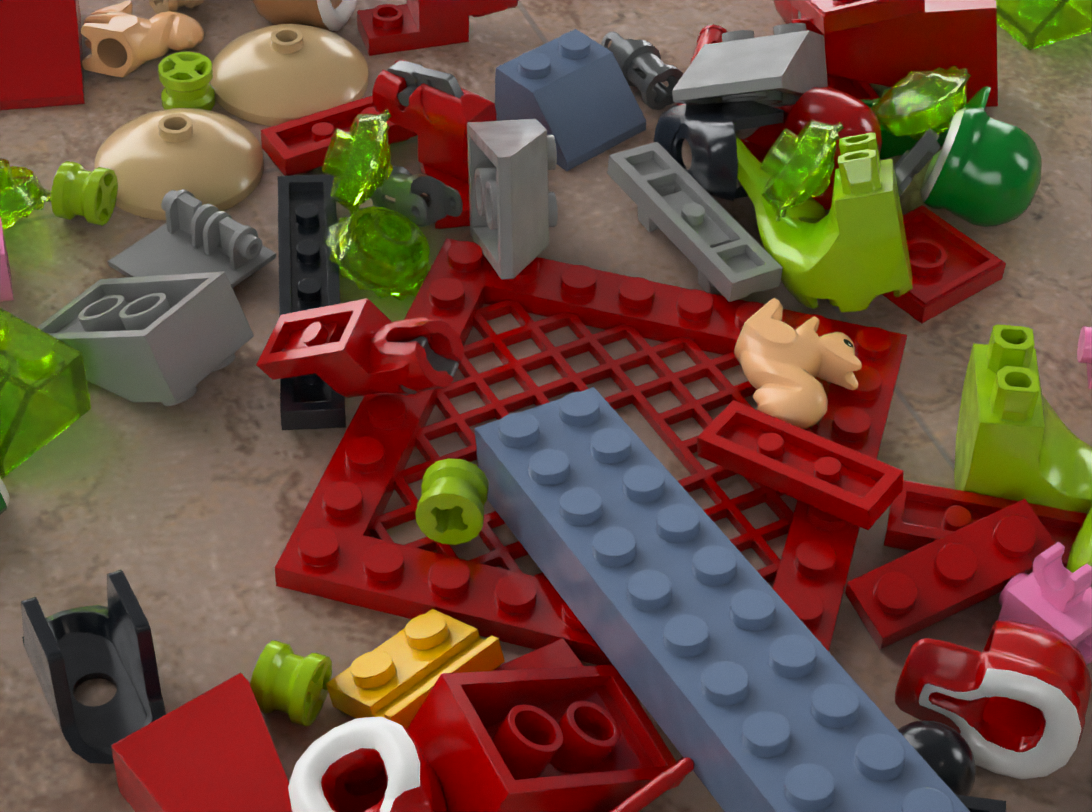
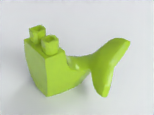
M865 133L839 139L841 156H838L839 168L835 169L831 209L823 219L821 218L825 215V209L820 203L803 191L771 174L736 136L737 179L754 204L763 247L783 267L781 281L799 303L814 309L819 307L817 298L829 299V303L839 307L840 312H856L866 310L878 295L893 291L895 297H900L913 289L911 264L893 159L880 161L876 133Z
M997 324L992 328L989 344L973 343L963 384L956 433L955 489L1016 501L1025 498L1028 503L1088 514L1072 545L1066 569L1074 573L1085 564L1092 567V447L1080 440L1061 421L1043 396L1036 349H1034L1033 329Z

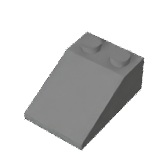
M805 23L777 25L773 27L774 35L754 38V31L752 30L721 34L722 42L705 44L673 88V102L696 105L755 101L771 107L794 105L809 89L813 87H828L824 36L810 30L806 31Z
M536 119L468 122L470 236L482 248L484 256L501 280L514 279L549 246V227L557 225L558 208L554 192H548V170H555L557 163L555 138L553 135H547V129Z
M225 271L100 279L23 337L20 342L26 352L131 402H162L164 406H173L191 398L197 391L196 385L211 372L218 371L231 364L236 358L235 352L248 342L254 334Z

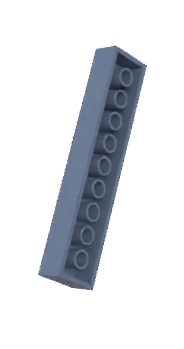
M594 387L581 392L567 394L563 398L522 412L511 413L502 419L475 427L478 467L485 473L489 481L487 500L683 758L689 757L694 761L693 771L724 812H970Z

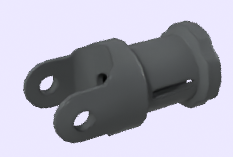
M616 32L607 33L601 45L613 52L628 85L636 87L642 92L643 102L655 110H661L673 104L672 90L683 73L674 65L665 64L661 60L659 50L650 42L623 39ZM667 81L669 86L666 87L662 82Z
M388 166L382 169L371 185L370 196L376 208L380 209L387 216L400 217L403 221L416 227H426L447 215L458 217L463 210L461 196L455 188L447 186L442 181L425 174L413 175L402 166ZM385 195L395 198V201L386 199Z

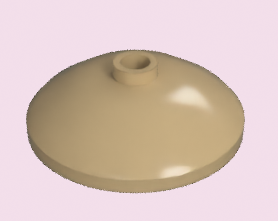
M279 24L245 33L224 47L212 62L213 78L210 84L215 91V100L232 115L252 123L275 126L361 99L367 90L369 77L368 65L363 54L357 47L340 35L315 26Z
M172 108L141 115L119 127L99 148L95 158V169L102 167L114 170L118 183L115 206L140 217L166 220V214L161 204L164 196L171 190L179 191L185 189L191 192L196 199L200 200L202 205L212 204L219 211H225L247 198L258 186L263 175L264 161L262 147L258 139L250 130L237 121L209 110Z

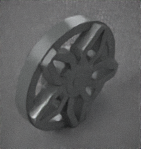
M931 128L921 136L910 150L907 149L894 165L899 197L912 182L914 175L921 171L940 148V144L937 142L940 135Z

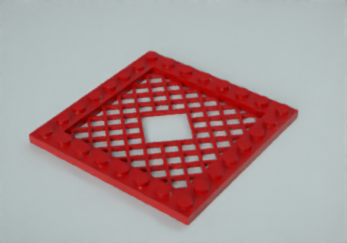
M446 238L404 320L426 317L428 320L439 319L447 322L459 334L464 347L462 362H458V369L465 378L450 383L447 388L419 391L416 394L377 393L364 395L275 566L276 586L408 619H413L434 609L477 628L479 636L488 638L492 635L499 638V641L537 650L564 638L580 661L596 665H613L542 572L534 576L523 574L514 560L528 555V552L519 541L503 546L492 530L506 524L496 511L484 515L483 527L478 534L490 552L470 560L458 558L450 544L436 542L427 536L405 545L394 543L386 531L411 520H416V509L419 500L408 484L422 480L428 467L437 461L448 458L463 459L468 462L477 460L475 434L469 428L470 426L493 418L497 420L502 419L510 412L535 404L537 407L549 403V398L572 390L573 392L587 390L589 388L586 385L609 377L612 378L622 392L605 397L604 399L614 410L630 404L636 407L691 474V476L678 480L680 485L688 493L700 488L707 493L716 505L703 511L713 522L723 518H727L740 533V536L730 539V541L740 552L749 548L755 551L766 565V567L757 570L767 583L774 581V591L828 652L830 651L860 527L797 500L793 513L780 498V496L784 495L783 493L746 477L744 478L754 490L730 499L716 482L734 476L737 473L719 465L705 470L692 454L698 452V436L681 441L669 426L693 417L704 430L714 420L707 411L729 404L733 400L753 408L745 400V397L754 395L757 389L749 381L733 386L721 371L740 365L734 354L737 339L744 323L765 304L739 299L729 302L724 296L707 293L698 289L682 288L649 281L641 277H630L592 269L584 265H573L536 257L514 279L501 280L478 244ZM783 309L781 322L788 324L794 330L815 316L820 320L816 332L819 337L833 332H842L853 341L855 356L862 364L860 370L853 371L858 381V388L856 390H850L834 383L829 384L827 381L815 377L822 384L828 399L827 412L820 420L819 426L815 424L804 430L878 459L904 355L907 335L887 331L879 327H868L825 318L817 314H806ZM511 313L521 325V327L496 334L487 321ZM528 313L547 318L534 322ZM474 326L483 339L464 345ZM569 326L579 338L578 340L555 347L545 333ZM586 326L604 329V331L592 334ZM531 338L541 352L517 360L507 346ZM626 338L637 352L614 360L603 346ZM644 338L664 343L651 347ZM493 351L504 364L478 373L469 359ZM589 351L600 364L599 366L576 373L565 359ZM685 351L696 365L673 373L662 358ZM703 351L716 353L723 356L710 360ZM552 364L562 378L538 387L527 372ZM648 364L659 377L653 381L635 386L624 372ZM514 377L524 392L499 400L489 386ZM707 377L719 392L696 400L684 385ZM670 390L682 405L658 413L646 398ZM476 391L485 403V406L459 414L449 399ZM435 405H437L446 419L425 426ZM456 432L467 446L439 456L429 441ZM416 446L426 462L405 469ZM395 490L406 506L383 514ZM765 502L780 520L755 529L741 511ZM788 533L780 559L766 542Z

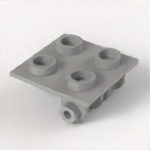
M182 189L179 191H169L162 200L161 206L165 211L167 223L108 260V266L127 277L225 271L233 288L274 260L276 253L262 245V240L258 238L256 229L236 222L228 213L219 211L212 204L202 205V202L196 199L191 192Z

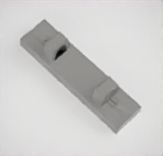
M658 142L609 155L607 174L637 204L638 221L649 232L660 229L697 267L698 284L705 292L711 294L721 293L729 302L747 297L754 292L766 291L780 286L783 267Z

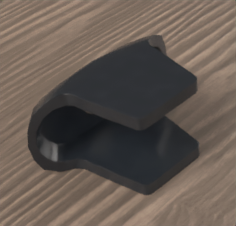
M755 101L675 105L660 115L655 129L654 142H658L711 196L734 201L737 198L748 197L747 192L737 179L738 159L735 131L784 123V110ZM684 139L688 141L692 153V162L689 170L684 165L682 158ZM773 174L775 177L783 180V177Z
M122 570L107 574L108 607L101 605L77 607L45 617L36 597L21 601L24 635L22 639L27 655L66 741L73 752L89 763L113 764L112 744L166 715L151 628ZM91 679L108 680L117 688L115 696L109 702L100 706L83 705L75 699L74 693L79 685Z

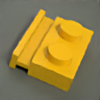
M431 609L425 614L411 619L404 629L373 651L356 658L349 668L327 682L326 687L333 707L354 718L384 717L407 729L442 673L493 671L504 663L505 659L499 638L491 635L484 640L480 638L477 628Z

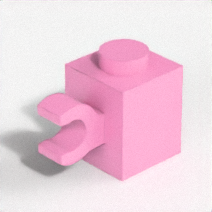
M1057 542L1034 559L1032 573L1029 575L1027 573L1017 574L1006 584L999 596L998 602L1002 607L998 621L1022 622L1050 630L1074 645L1083 655L1087 665L1092 662V588L1090 587L1092 585V567L1085 564L1074 573L1070 572L1062 564L1065 546Z

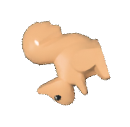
M126 0L119 4L96 10L86 17L81 28V34L87 38L85 45L91 49L92 54L82 60V66L88 71L123 78L145 62L166 55L170 49L179 51L194 48L202 42L204 30L197 20L179 12H161L150 19L132 15V1Z
M773 298L744 323L735 345L734 354L742 365L744 375L750 384L757 389L753 395L755 402L758 404L757 410L802 429H807L823 418L828 407V399L824 388L815 377L850 390H856L858 388V381L853 371L860 370L862 364L855 356L853 341L844 333L833 332L820 337L817 335L816 332L820 322L817 317L813 316L796 330L788 324L781 322L783 307L779 300Z

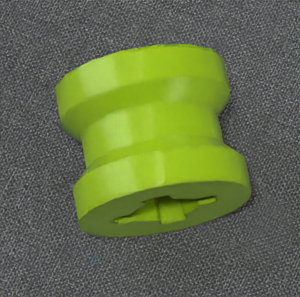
M178 52L162 59L158 65L160 82L165 86L161 92L164 110L195 108L211 111L215 105V91L211 84H209L213 78L212 62L210 59L196 52Z
M66 161L62 163L56 172L51 190V205L55 216L71 220L79 215L84 216L88 223L105 225L113 214L117 200L118 183L114 170L98 167L93 171H87L81 164Z
M448 458L437 461L428 467L422 479L421 498L416 509V523L421 532L431 540L450 545L467 543L477 537L483 527L484 505L489 492V481L485 473L475 464L463 459Z
M272 640L260 654L250 681V686L261 713L267 714L280 710L288 714L291 722L302 726H310L316 720L328 694L326 683L331 680L332 661L329 656L319 653H311L305 657L294 654L290 644Z

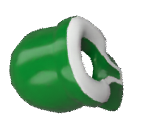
M988 86L980 89L968 103L960 105L952 118L942 149L933 156L928 166L920 190L923 203L933 209H946L973 225L984 227L1005 224L1021 216L1033 201L1041 182L1042 158L1033 139L1017 126L990 118L984 111L991 89Z

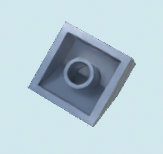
M577 29L496 67V121L536 119L547 129V135L554 136L557 151L556 164L566 171L646 130V119L613 52Z

